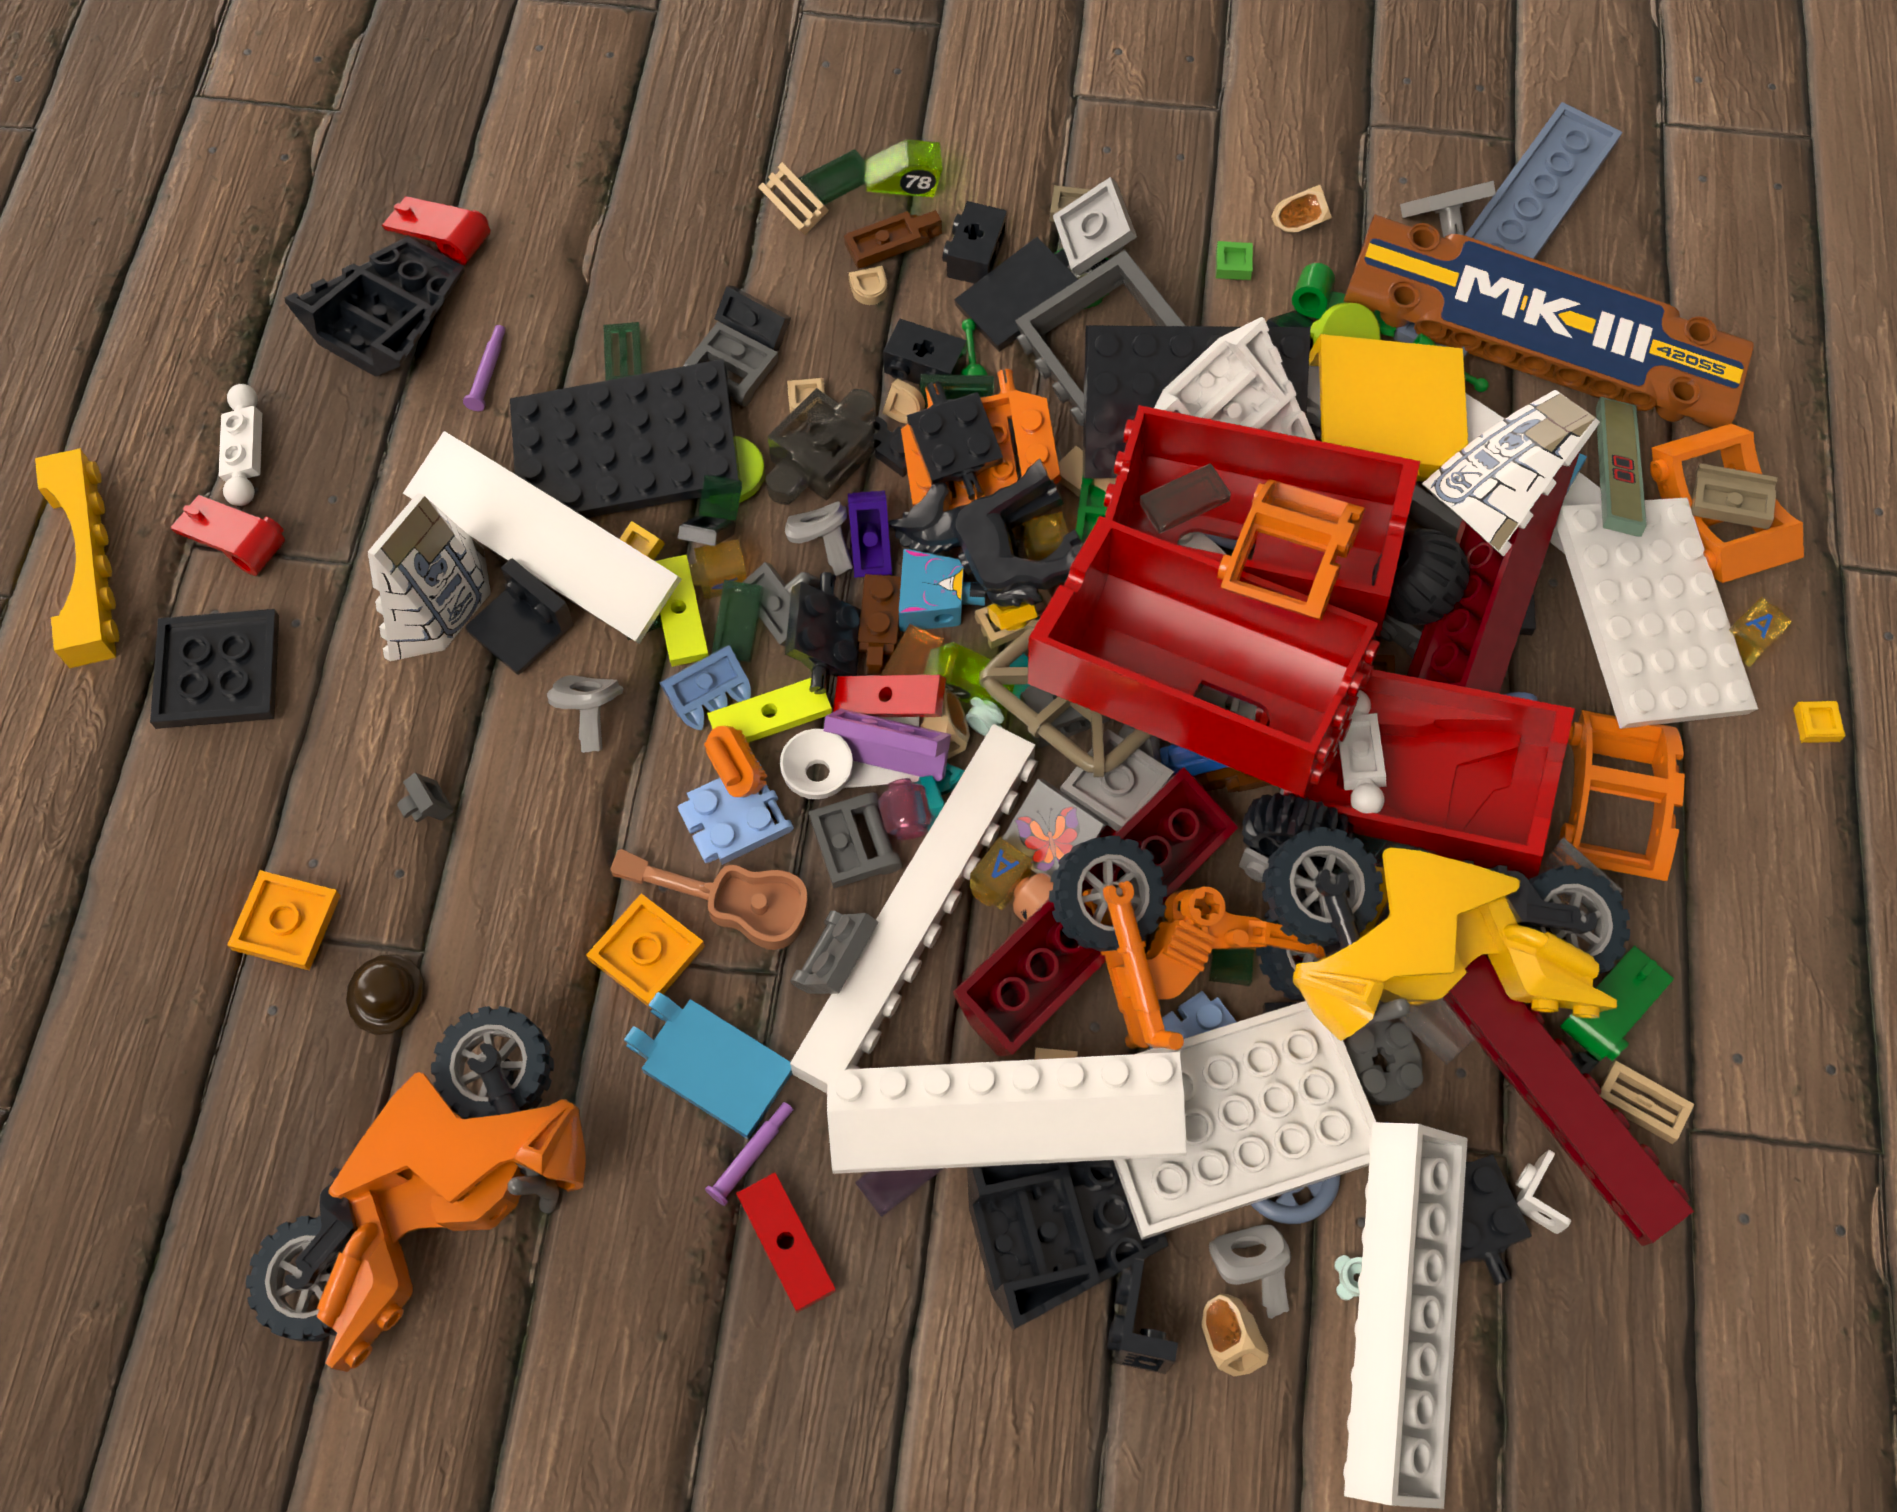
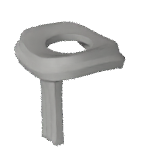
M837 501L817 510L788 517L785 525V534L790 542L803 543L823 537L828 563L832 565L835 575L838 576L846 570L853 568L841 530V524L847 518L846 506L841 505Z
M568 675L557 680L553 684L552 689L548 691V702L553 707L580 710L579 740H581V752L602 750L601 705L621 695L623 687L615 679H595Z
M1259 1225L1218 1236L1209 1243V1252L1219 1274L1226 1282L1239 1285L1262 1279V1305L1266 1307L1268 1318L1273 1319L1275 1316L1289 1311L1285 1286V1267L1290 1263L1291 1253L1287 1242L1279 1230L1272 1225ZM1258 1244H1263L1266 1247V1250L1261 1255L1249 1258L1240 1257L1232 1251V1249L1246 1248Z

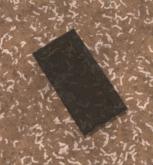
M1210 463L1141 495L1140 505L1160 534L1230 501L1231 492Z

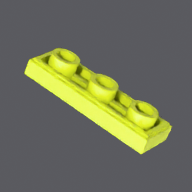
M687 554L657 560L655 562L682 579L660 612L671 667L700 661L709 656Z
M811 678L709 712L707 715L712 730L718 726H732L737 730H742L744 738L749 743L825 717L832 713V708L826 693L814 694V692L811 693L809 691ZM768 714H775V716L771 718L765 717Z

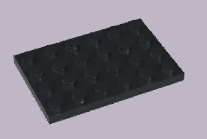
M1086 325L1083 478H1116L1117 475L1114 474L1116 456L1118 451H1125L1127 444L1123 442L1126 423L1128 419H1135L1138 406L1154 408L1162 391L1218 338L1240 327ZM1268 327L1269 331L1267 332L1273 346L1277 347L1283 361L1281 364L1288 381L1292 382L1297 394L1295 396L1307 418L1311 327Z
M724 359L510 398L515 475L585 518L742 490L727 369Z

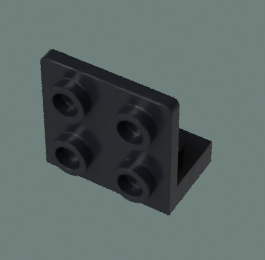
M511 558L501 567L507 582L504 585L506 590L474 617L465 628L474 639L515 674L519 675L565 634L574 623L566 602Z
M1135 1258L1130 1270L1123 1269L1121 1277L1118 1279L1114 1304L1122 1305L1121 1315L1115 1314L1114 1321L1111 1322L1107 1349L1115 1350L1113 1363L1166 1374L1175 1363L1178 1343L1168 1341L1167 1333L1154 1329L1143 1328L1140 1334L1132 1333L1144 1260Z

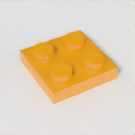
M260 870L227 946L232 951L309 971L341 895L335 889Z
M641 893L586 956L589 961L648 1006L657 992L664 994L703 950L705 944L702 939Z

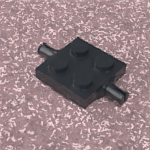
M935 381V387L932 382L927 385L926 389L929 392L933 405L927 409L907 415L909 428L931 486L938 482L963 481L969 500H975V493L977 498L984 495L977 476L985 469L1003 464V455L978 392L958 399L947 400L941 381Z
M830 572L820 574L819 590L803 582H799L791 588L785 655L801 661L810 669L812 673L809 691L811 693L814 692V694H824L826 692L827 675L835 677L857 676L858 634L861 609L839 600L835 596L836 575H832Z
M1492 1154L1472 1162H1466L1460 1264L1468 1261H1484L1494 1281V1285L1497 1286L1513 1279L1503 1261L1501 1253L1509 1246L1525 1241L1532 1237Z

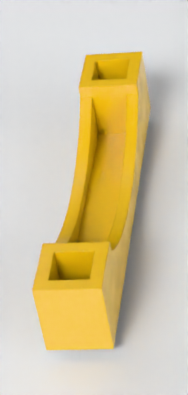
M81 448L35 458L38 490L53 509L61 507L66 512L72 527L76 550L75 572L70 593L59 616L51 617L54 651L69 668L116 658L115 642H119V631L111 615V610L116 608V602L112 590L108 587L107 578L112 576V568L104 552V546L108 545L109 541L100 517L101 514L105 513V506L97 490V484L101 483L98 465L95 461L90 462Z

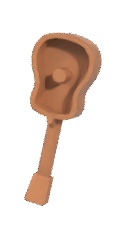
M623 849L617 850L610 868L612 875L639 884H643V881L708 900L710 919L715 924L737 929L751 942L765 949L777 950L789 946L798 937L806 920L808 910L807 890L803 881L790 872L781 870L752 872L737 865H727L720 870L713 883H705L652 867L648 861Z

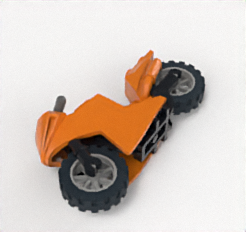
M490 1006L478 1008L479 1012L471 1014L467 1012L459 1017L460 1022L455 1026L450 1024L443 1032L446 1036L442 1043L437 1042L434 1053L437 1056L436 1062H431V1074L435 1076L436 1082L432 1084L425 1074L417 1072L391 1097L362 1139L360 1138L354 1145L355 1149L343 1168L335 1167L329 1174L335 1180L320 1193L321 1216L316 1218L301 1216L296 1218L297 1221L294 1223L287 1221L276 1228L278 1232L273 1236L268 1234L260 1243L262 1246L258 1254H253L249 1264L253 1266L251 1275L246 1277V1288L250 1289L251 1296L247 1297L248 1304L252 1310L257 1311L258 1316H256V1319L261 1325L269 1327L275 1335L302 1342H319L326 1340V1337L329 1335L336 1336L326 1364L331 1369L348 1372L351 1368L355 1369L368 1358L372 1351L371 1344L382 1331L389 1330L399 1321L404 1312L402 1307L413 1293L408 1268L401 1244H399V1240L405 1234L423 1228H448L452 1231L490 1230L495 1228L518 1205L521 1195L537 1194L540 1196V1210L543 1213H551L557 1205L559 1196L558 1186L568 1192L583 1188L586 1150L580 1121V1110L567 1099H561L550 1106L536 1108L543 1100L540 1098L543 1091H548L552 1080L549 1078L550 1071H554V1059L550 1056L552 1048L549 1041L544 1037L540 1028L524 1014L514 1012L507 1007L499 1006L498 1009H492ZM493 1037L510 1038L500 1051L495 1049ZM485 1041V1043L480 1045L482 1053L477 1055L472 1052L476 1046ZM518 1045L521 1049L523 1060L510 1061L507 1057ZM468 1058V1066L473 1071L464 1075L465 1063ZM482 1078L483 1084L479 1096H477L466 1085ZM302 1251V1253L296 1258V1266L291 1264V1260ZM285 1270L292 1273V1275L285 1276L284 1279ZM283 1279H284L285 1283L287 1284V1285L284 1286V1287L282 1286V1284H283ZM301 1290L296 1309L294 1310L287 1303L285 1297ZM311 1295H316L320 1300L317 1310L306 1312Z

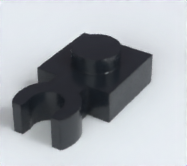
M875 416L873 418V428L879 432L872 434L863 428L860 431L861 441L868 447L876 448L875 457L904 477L908 472L901 427L898 426L891 432L888 430L885 420Z

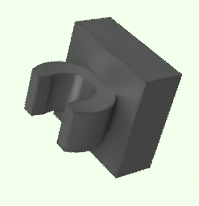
M415 772L403 781L410 795L400 800L397 806L404 818L412 815L414 820L419 822L430 816L443 821L454 812L436 780Z

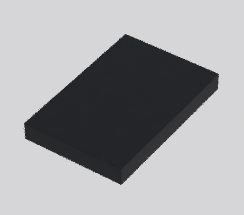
M1035 237L955 298L954 301L956 307L968 319H972L975 322L976 328L1000 352L1016 340L1017 336L1021 335L1015 320L1079 279L1038 237Z

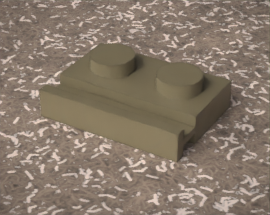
M1699 464L1695 473L1696 482L1692 497L1691 512L1693 516L1762 529L1770 528L1774 520L1775 485L1778 477Z

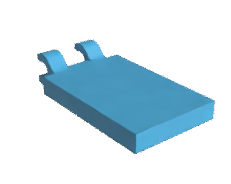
M657 992L648 1006L652 1008L651 1013L665 1021L666 1024L654 1040L633 1026L624 1038V1041L628 1043L626 1045L627 1048L647 1059L642 1067L643 1073L746 1139H749L793 1074L791 1062L690 999L684 1009H682L670 998Z

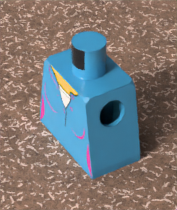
M903 549L899 631L958 626L961 624L962 605L985 606V590L978 582H963L964 568L959 559Z

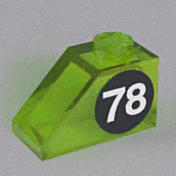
M905 139L866 159L864 163L866 192L934 197L943 170L940 142Z
M955 642L930 650L923 675H941L945 677V690L949 689L953 692L959 701L971 703L970 701L973 697H978L983 701L993 702L998 708L1006 709L991 697L979 683V674L985 669L991 659ZM1015 684L1003 686L1013 692Z

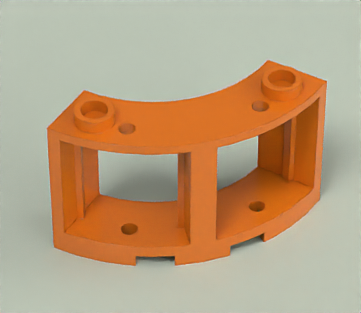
M1734 424L1724 425L1651 447L1653 461L1650 464V473L1657 482L1661 499L1688 498L1690 507L1692 506V499L1683 473L1682 461L1721 450L1724 468L1762 474L1755 449L1754 432ZM1777 499L1775 500L1774 520L1769 529L1752 527L1755 531L1754 534L1728 542L1720 540L1708 528V526L1724 521L1694 516L1705 549L1703 554L1707 559L1714 578L1721 583L1804 558L1803 522L1790 515Z
M1271 479L1265 484L1259 483L1252 501V508L1241 530L1232 556L1224 554L1220 563L1217 578L1223 580L1221 588L1234 594L1322 621L1341 568V564L1335 563L1337 556L1346 558L1350 549L1353 548L1366 508ZM1259 532L1325 552L1307 602L1239 581Z
M1581 710L1579 721L1572 722L1568 738V744L1571 745L1574 755V788L1569 821L1562 825L1559 835V846L1563 847L1569 863L1667 881L1679 834V829L1675 828L1676 817L1673 811L1674 806H1683L1685 774L1679 773V765L1676 762V759L1681 760L1684 756L1682 740L1678 729L1660 724L1620 729L1616 716ZM1593 753L1652 764L1654 776L1592 765ZM1590 790L1654 802L1651 831L1645 855L1580 842Z

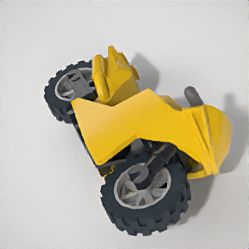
M1318 827L1311 831L1305 830L1281 844L1267 862L1269 866L1264 870L1262 882H1266V889L1262 891L1264 903L1268 902L1271 909L1268 911L1273 921L1278 920L1282 925L1280 929L1286 935L1298 937V942L1307 945L1315 943L1317 946H1322L1326 955L1316 962L1296 964L1295 972L1293 973V983L1302 993L1313 1015L1338 1040L1342 1041L1361 1028L1403 1017L1410 1012L1411 1006H1419L1443 998L1467 973L1465 968L1475 958L1485 954L1488 955L1509 998L1514 1001L1532 1003L1531 1009L1534 1011L1558 1012L1560 1007L1573 1009L1572 1015L1575 1017L1599 1018L1600 1012L1617 1008V1000L1594 988L1593 979L1599 976V974L1612 969L1615 966L1613 962L1621 959L1626 951V948L1623 947L1624 942L1629 941L1630 929H1627L1626 921L1630 920L1628 909H1623L1620 902L1624 900L1618 890L1613 891L1609 886L1611 882L1603 875L1598 877L1593 875L1594 870L1586 867L1575 869L1574 865H1566L1550 869L1528 880L1521 872L1507 871V866L1498 865L1487 869L1474 865V861L1464 860L1461 862L1423 851L1400 848H1387L1382 854L1384 868L1374 866L1377 862L1371 852L1367 854L1362 848L1364 844L1356 837L1351 839L1346 836L1347 832L1339 829L1328 831L1327 827ZM1321 856L1326 858L1322 871L1318 872L1310 857ZM1300 863H1302L1312 879L1311 881L1294 878ZM1334 863L1343 870L1337 876L1332 873ZM1348 887H1349V889H1350V897H1349V898H1347L1346 893H1345V891L1348 889ZM1557 894L1570 895V904H1562ZM1580 903L1587 907L1589 914L1579 909ZM1577 935L1591 944L1586 952L1579 949Z

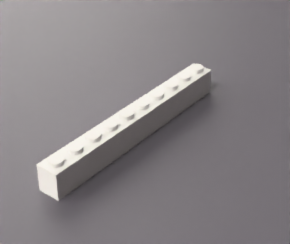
M995 724L991 726L876 920L879 923L839 994H831L792 1059L790 1065L794 1076L827 1093L829 1070L860 1069L856 1065L864 1052L870 1054L880 1038L881 1031L877 1029L885 1016L891 1018L897 1010L902 998L898 993L904 982L911 983L919 972L922 961L918 958L925 946L931 949L936 943L942 930V926L938 925L945 912L952 914L957 907L962 892L958 890L965 878L971 881L975 876L981 863V859L978 856L984 845L990 848L1000 831V826L997 825L1003 813L1009 815L1014 809L1019 798V793L1016 792L1022 781L1028 783L1032 778L1038 765V761L1034 760L1035 744Z

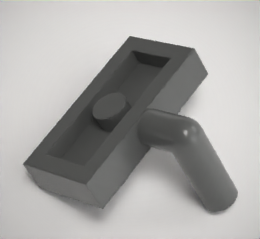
M764 562L737 587L777 642L786 647L791 588L797 583L803 582L819 590L820 578L807 572H801L786 584L772 564Z

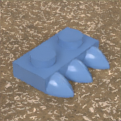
M730 645L659 682L677 716L688 726L697 730H702L704 725L703 704L710 712L727 707L726 691L738 702L750 699L751 697L749 680Z

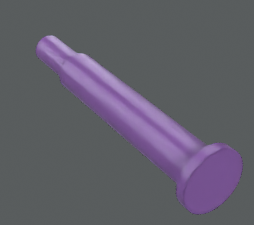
M501 325L495 326L491 340L488 341L470 394L464 397L463 404L470 410L483 411L485 408L484 397L501 351V342L506 331Z
M783 1102L769 1121L763 1123L713 1187L708 1185L705 1188V1191L713 1199L724 1206L728 1203L726 1197L779 1132V1127L793 1111L790 1105Z

